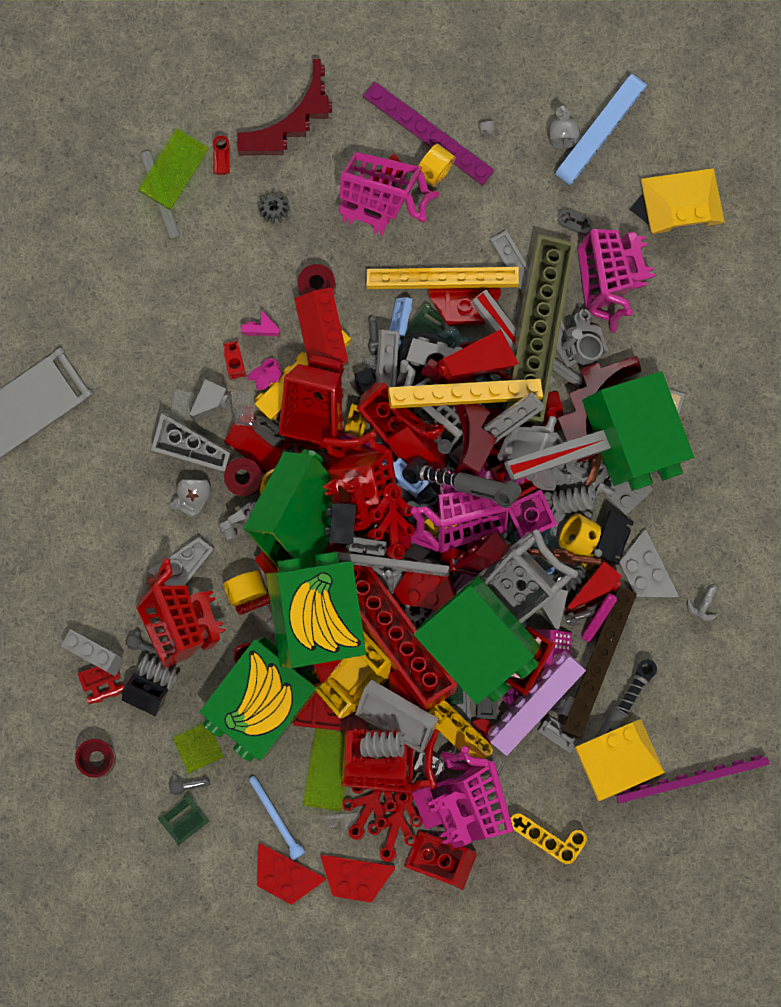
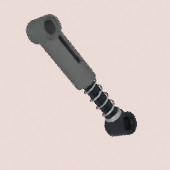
M420 457L413 458L402 471L404 479L411 484L427 480L431 483L436 481L439 485L444 483L446 487L452 486L455 491L496 501L504 508L511 507L521 495V488L514 481L502 483L459 472L456 475L455 472L449 474L448 471L433 470Z
M646 659L638 664L632 684H629V689L627 692H624L625 695L623 699H620L619 706L612 708L595 738L625 726L629 719L627 713L631 712L630 708L635 704L637 696H640L639 693L644 689L643 686L647 685L657 672V666L652 660ZM647 664L651 667V674L645 675L642 672L643 665Z

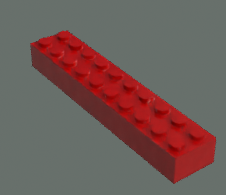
M328 543L324 553H347V544ZM353 565L363 630L389 658L391 669L417 705L427 712L456 693L457 683L413 635L417 629L371 567Z

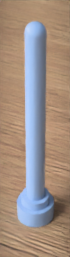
M251 776L249 782L289 846L288 850L291 859H297L306 853L304 848L295 843L255 776Z

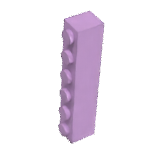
M565 650L563 653L558 654L552 665L542 671L540 678L534 682L528 695L524 694L517 698L514 706L502 715L501 720L489 729L486 735L489 741L507 756L586 671L584 667Z

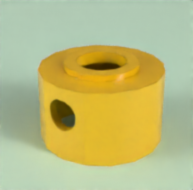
M437 143L428 151L418 166L422 167L421 171L424 173L426 182L435 187L449 173L456 157Z
M574 514L561 529L558 539L559 546L568 552H573L574 555L588 556L598 544L601 527L581 514ZM571 534L575 536V539L572 542L569 541V536Z
M259 571L246 572L223 583L225 593L232 607L249 602V600L252 601V599L267 593Z

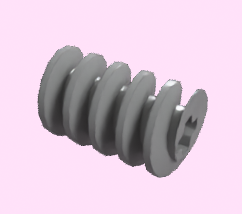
M589 485L587 491L586 487L582 486L581 492L576 487L574 488V493H572L571 489H567L566 494L564 490H560L559 496L554 491L552 494L554 508L560 515L565 514V512L569 514L572 511L578 512L579 510L594 509L596 502L594 487Z
M147 653L138 667L137 672L140 670L139 676L144 677L147 674L146 679L151 680L154 677V683L157 684L161 680L160 686L164 687L168 684L167 689L169 691L172 690L180 675V672L176 673L177 667L175 666L172 670H169V667L164 668L161 661L155 663V656L149 660V653Z
M367 732L366 737L361 739V754L363 757L368 755L370 757H382L383 755L385 757H397L398 755L403 757L404 740L400 732H397L396 738H394L393 732H389L388 738L385 732L381 733L380 738L378 732H374L373 738L371 733Z

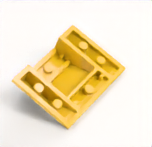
M714 168L641 179L651 234L670 232L674 227L705 223L706 226L725 223Z
M364 630L367 655L343 659L340 666L330 675L328 681L322 684L317 691L320 697L341 719L357 711L363 690L371 680L383 686L389 679L391 669L389 658ZM314 669L311 672V674H313L316 678L319 679L318 674Z
M641 719L575 747L598 802L665 773Z

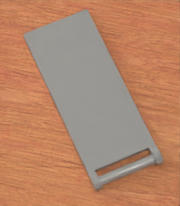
M63 348L57 349L49 357L0 389V458L94 395L91 389L88 390L64 355L65 351ZM59 359L82 393L79 397L76 396L53 362L54 360Z

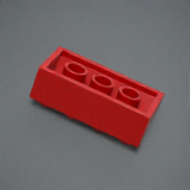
M332 287L312 291L294 298L308 362L312 355L344 362V366L348 365V356ZM317 367L318 369H322V370H326V369H327V368H324V367Z
M377 382L362 395L357 410L393 453L400 458L385 440L402 423V420L396 417L390 409L389 387L385 382Z

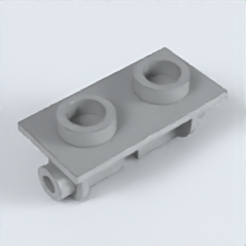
M353 537V544H347L346 551L349 554L386 558L387 542Z
M548 715L538 732L571 753L579 739L561 732L564 725Z

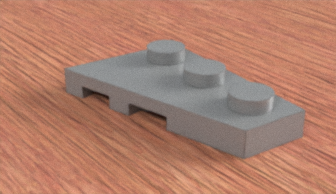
M198 537L177 553L168 557L171 561L170 565L173 574L164 584L166 586L187 585L214 549ZM162 562L148 571L155 576Z

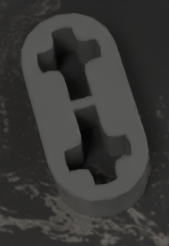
M568 209L561 211L559 214L558 222L566 229L582 235H586L592 230L593 222L587 216ZM566 214H569L570 219L574 220V222L567 221V223H564L562 216L565 217ZM584 221H586L587 226H589V228H585V230H582L581 225L577 224L576 222L583 224Z
M259 416L256 418L253 430L272 446H282L286 437L279 435V427L267 417Z

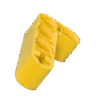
M445 700L427 711L439 719L435 729L437 728L459 751H461L463 746H467L470 757L483 759L488 758L492 754L493 749L489 742Z
M514 814L510 817L515 832L561 863H573L586 844L587 836L581 830L572 831L565 842H563L522 814ZM514 818H522L521 823L525 826L527 822L531 824L526 828L525 834L521 832L524 829L521 826L514 827ZM531 828L539 830L540 835L537 839H532L529 836ZM576 833L581 834L583 837V841L579 845L572 841V837ZM547 839H553L556 842L553 850L546 848L545 842ZM566 849L572 853V858L569 861L562 859V852Z

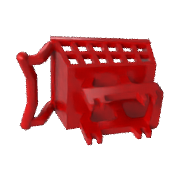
M312 355L308 366L298 364L284 376L279 435L285 436L286 441L306 443L327 449L323 443L325 437L339 439L343 422L342 399L344 397V388H341V380L344 372V362ZM317 367H324L334 372L318 369ZM316 393H321L323 399L315 397Z
M371 431L360 438L341 440L325 437L323 439L328 453L338 458L328 470L331 481L323 486L324 489H327L325 495H330L331 501L353 502L356 504L354 531L365 530L370 525H377L382 522L384 514L388 513V506L383 511L380 520L370 519L369 512L371 509L377 508L381 502L380 495L382 494L383 496V489L386 486L385 481L389 479V483L396 484L392 450L376 443L375 438L377 434L375 431ZM369 442L370 447L374 451L346 455L344 452L333 448V446L344 448L364 445ZM386 458V464L383 465L382 460ZM377 465L378 469L374 471V466ZM387 469L388 475L384 476V471ZM396 504V511L401 515L400 507Z
M168 558L163 560L155 576L147 579L150 590L139 600L136 606L164 668L190 658L200 647L202 650L212 649L220 640L219 634L226 630L225 628H219V626L224 624L223 622H215L209 605V603L216 599L215 597H209L213 594V591L194 593L190 597L187 585L162 586L173 574L170 565L171 561ZM155 608L157 613L147 615L145 609ZM159 617V623H151V618ZM163 627L164 632L156 633L154 628ZM166 636L168 641L161 643L159 637ZM170 645L172 650L165 652L163 647Z
M354 729L344 733L341 786L412 794V791L423 787H430L432 790L437 788L432 771L433 748L439 734L437 729L434 730L425 748L424 771L427 780H419L412 783L413 748L404 744L403 757L399 755L397 757L383 756L381 759H376L369 755L363 757L360 750L361 739L366 737L367 732L371 733L372 738L374 732H378L380 738L381 733L384 731ZM388 730L387 732H385L387 738L389 732H393L392 730ZM395 730L393 732L394 738H396L397 732H399V730Z

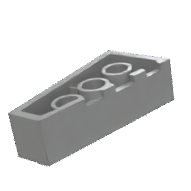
M161 413L152 451L225 472L233 452L170 415Z

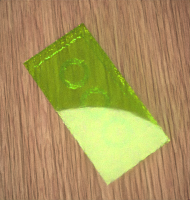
M176 129L141 184L138 192L171 211L208 152L209 147Z
M316 728L303 806L341 812L345 787L341 786L344 733Z

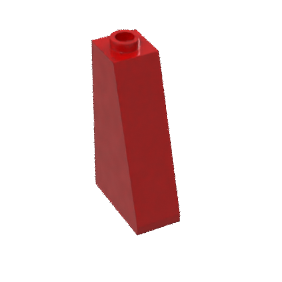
M501 329L437 362L438 370L446 380L507 370L519 364Z

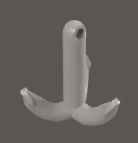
M372 567L375 573L386 579L387 589L390 594H393V578L402 571H391L389 569L385 571L381 568Z
M715 585L710 586L699 609H696L691 600L688 599L687 607L691 614L699 616L704 621H712L718 616L717 613L711 615L705 613L717 590Z

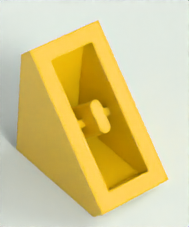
M352 404L344 434L348 433L360 438L364 435L368 422L357 410L358 406Z

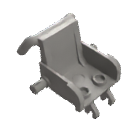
M550 416L546 426H533L532 428L517 427L506 435L497 459L509 461L564 443L560 436L554 432L557 419ZM577 460L567 463L574 468L580 467V463ZM565 464L526 477L537 488L542 490L555 491L558 480L568 484L574 483V479H570V474L562 473Z
M596 454L593 455V458L580 462L579 468H574L568 464L564 465L562 473L570 474V479H574V483L568 484L558 480L555 488L558 496L560 490H564L566 494L567 489H571L572 493H574V488L576 487L581 492V487L586 485L590 474L591 460L595 458ZM603 459L596 481L589 485L594 487L595 496H597L598 492H603L612 497L615 489L603 483L609 477ZM546 492L544 494L546 500L553 502L552 494ZM587 509L585 511L579 510L578 512H574L576 514H581L587 517L588 519H590L592 516V514L588 512Z

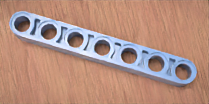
M633 73L627 78L555 173L556 176L570 186L573 184V180L580 175L585 168V164L589 163L596 154L595 151L599 150L606 141L607 136L619 124L618 121L622 120L629 111V107H632L639 98L641 91L645 90L647 84Z

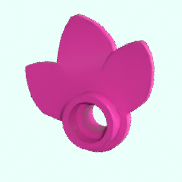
M273 358L267 359L262 363V366L256 367L247 376V379L256 381L257 390L266 389L271 382L277 383L282 376L280 364Z

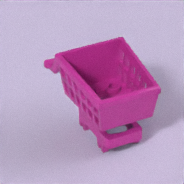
M355 152L341 174L339 198L343 200L338 212L343 214L344 223L347 219L350 220L349 225L353 223L354 219L374 226V234H376L377 230H380L379 235L382 236L391 218H396L404 201H406L410 216L418 219L420 222H425L427 219L426 207L429 201L439 197V192L428 190L424 173L421 171L422 167ZM357 160L363 161L362 167L356 166ZM367 162L373 164L372 170L366 169ZM377 165L383 166L381 173L375 171ZM387 167L393 168L391 176L385 174ZM397 169L404 171L401 178L395 177ZM355 171L361 172L360 177L355 175ZM407 172L414 173L410 181L404 180ZM364 174L370 175L369 179L364 178ZM374 176L379 177L378 182L373 181ZM383 179L389 180L388 185L382 183ZM416 180H418L420 190L424 194L418 206V212H416L414 200L410 194ZM392 182L398 183L397 188L391 186ZM402 184L407 185L405 190L400 189ZM365 208L379 213L380 217L365 212Z
M593 229L577 247L585 307L593 316L609 321L610 332L615 333L618 320L622 316H631L633 314L629 301L623 297L629 290L647 286L648 282L641 281L654 278L656 274L649 273L654 270V267H645L641 248L648 245L646 242H641L646 239L645 236H637L636 232H629L621 239L618 230ZM585 249H592L593 254L586 255ZM586 259H594L595 264L587 265ZM596 268L597 274H588V269ZM598 278V284L590 285L589 279ZM612 284L613 288L608 289V285ZM592 289H600L599 294L591 296ZM613 303L624 306V309H618L614 315L599 310V308Z
M483 466L477 476L494 480L492 471H486ZM444 483L440 485L441 495H439L438 516L427 506L411 508V513L417 520L414 534L411 535V539L416 540L418 537H424L435 549H439L440 553L450 548L468 545L473 540L478 541L486 533L490 535L496 531L499 535L507 532L509 508L501 507L496 501L452 490V486L446 487ZM422 513L438 526L439 541L429 531L424 530V517ZM499 520L501 526L495 528L493 521ZM489 522L491 529L485 531L483 524ZM479 525L481 532L475 534L473 526ZM469 528L471 535L464 537L463 529ZM459 530L461 539L454 541L453 532ZM449 533L450 542L444 544L445 534Z
M463 746L460 753L454 754L446 751L441 753L447 768L465 772L445 785L448 794H443L426 803L427 806L433 805L429 812L438 811L445 831L439 835L440 838L446 837L442 844L451 843L454 848L468 845L472 841L487 839L514 831L495 762H490L483 758L470 757L467 746ZM465 760L466 763H460L456 761ZM489 770L490 777L482 781L480 774ZM492 781L493 788L485 791L483 785ZM495 791L496 798L489 801L487 795ZM498 802L499 809L492 811L490 805ZM501 812L502 819L495 821L493 815ZM504 823L505 829L498 830L497 825Z

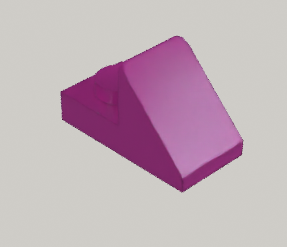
M262 310L261 325H258L257 322H246V324L241 326L242 335L280 337L279 328Z

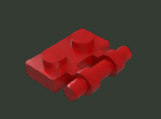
M96 666L78 673L83 691L92 690L93 695L87 697L89 705L95 702L98 704L103 702V699L111 696L116 697L119 696V693L124 692L125 687L123 684L116 686L114 683L115 680L121 679L119 671L114 676ZM105 684L109 685L110 689L99 692L98 687Z

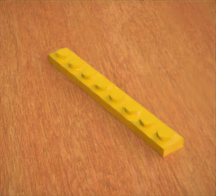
M519 267L367 269L366 286L367 289L519 287Z
M540 379L389 387L388 396L391 409L519 401L530 392L539 400H542L543 392Z

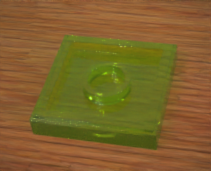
M203 724L173 738L188 774L224 758L215 736Z

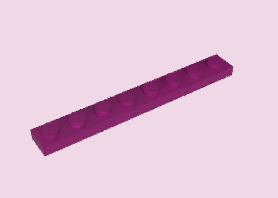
M374 82L364 94L363 98L432 148L438 143L456 157L453 164L483 186L493 174L494 169L378 83Z
M761 754L750 757V762L744 763L742 759L732 762L733 766L725 768L723 764L713 767L714 771L706 773V769L694 772L695 776L687 777V774L676 776V781L673 782L665 779L657 781V786L641 785L638 786V791L631 792L630 789L619 792L620 795L615 797L617 804L770 765L768 757L763 758Z

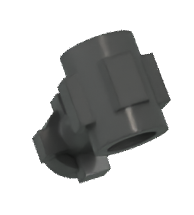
M590 602L586 605L587 610L575 614L572 611L568 612V614L564 615L567 625L575 626L577 625L576 621L590 617L591 620L600 606L597 602Z

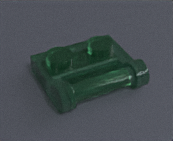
M426 303L409 326L408 331L412 334L419 332L435 333L447 341L457 325H446L439 312L431 308L432 305ZM428 314L447 327L446 331L434 325L424 316Z
M189 794L164 816L158 817L160 823L169 832L178 846L210 822ZM190 805L193 810L171 826L169 821Z

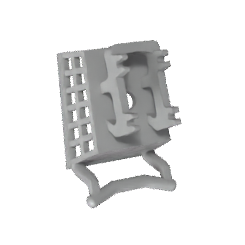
M402 360L400 374L396 380V387H401L404 381V386H412L415 370L408 364L407 360ZM427 378L415 386L438 384ZM453 405L425 406L418 409L416 407H408L422 421L427 420L430 423L436 424L439 422L443 424L449 433L447 434L443 431L441 436L451 442L452 449L463 437L461 423ZM424 409L427 412V414L424 415L420 411ZM432 416L435 420L431 421L428 417Z
M538 529L532 532L533 535L516 550L513 549L483 581L521 624L557 595L556 593L570 579L578 576V571L562 564L546 547ZM535 541L543 556L557 570L566 574L556 583L553 581L555 576L552 573L548 575L534 560L536 556L528 554L527 550ZM518 580L526 582L527 587L525 590L517 587Z

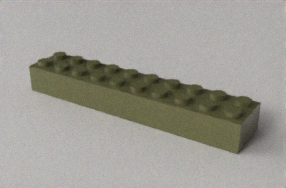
M540 234L533 242L513 350L519 364L510 368L508 381L541 380L543 398L540 401L545 406L543 410L523 423V425L531 427L540 426L544 420L575 243ZM518 401L504 402L502 413Z

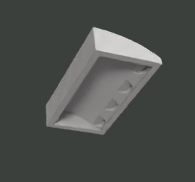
M373 680L364 688L355 714L384 732L399 730L404 744L421 754L424 752L439 720L437 717Z

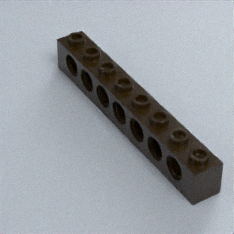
M620 586L615 593L617 601L604 621L575 695L571 711L561 731L578 739L582 737L637 596V593Z

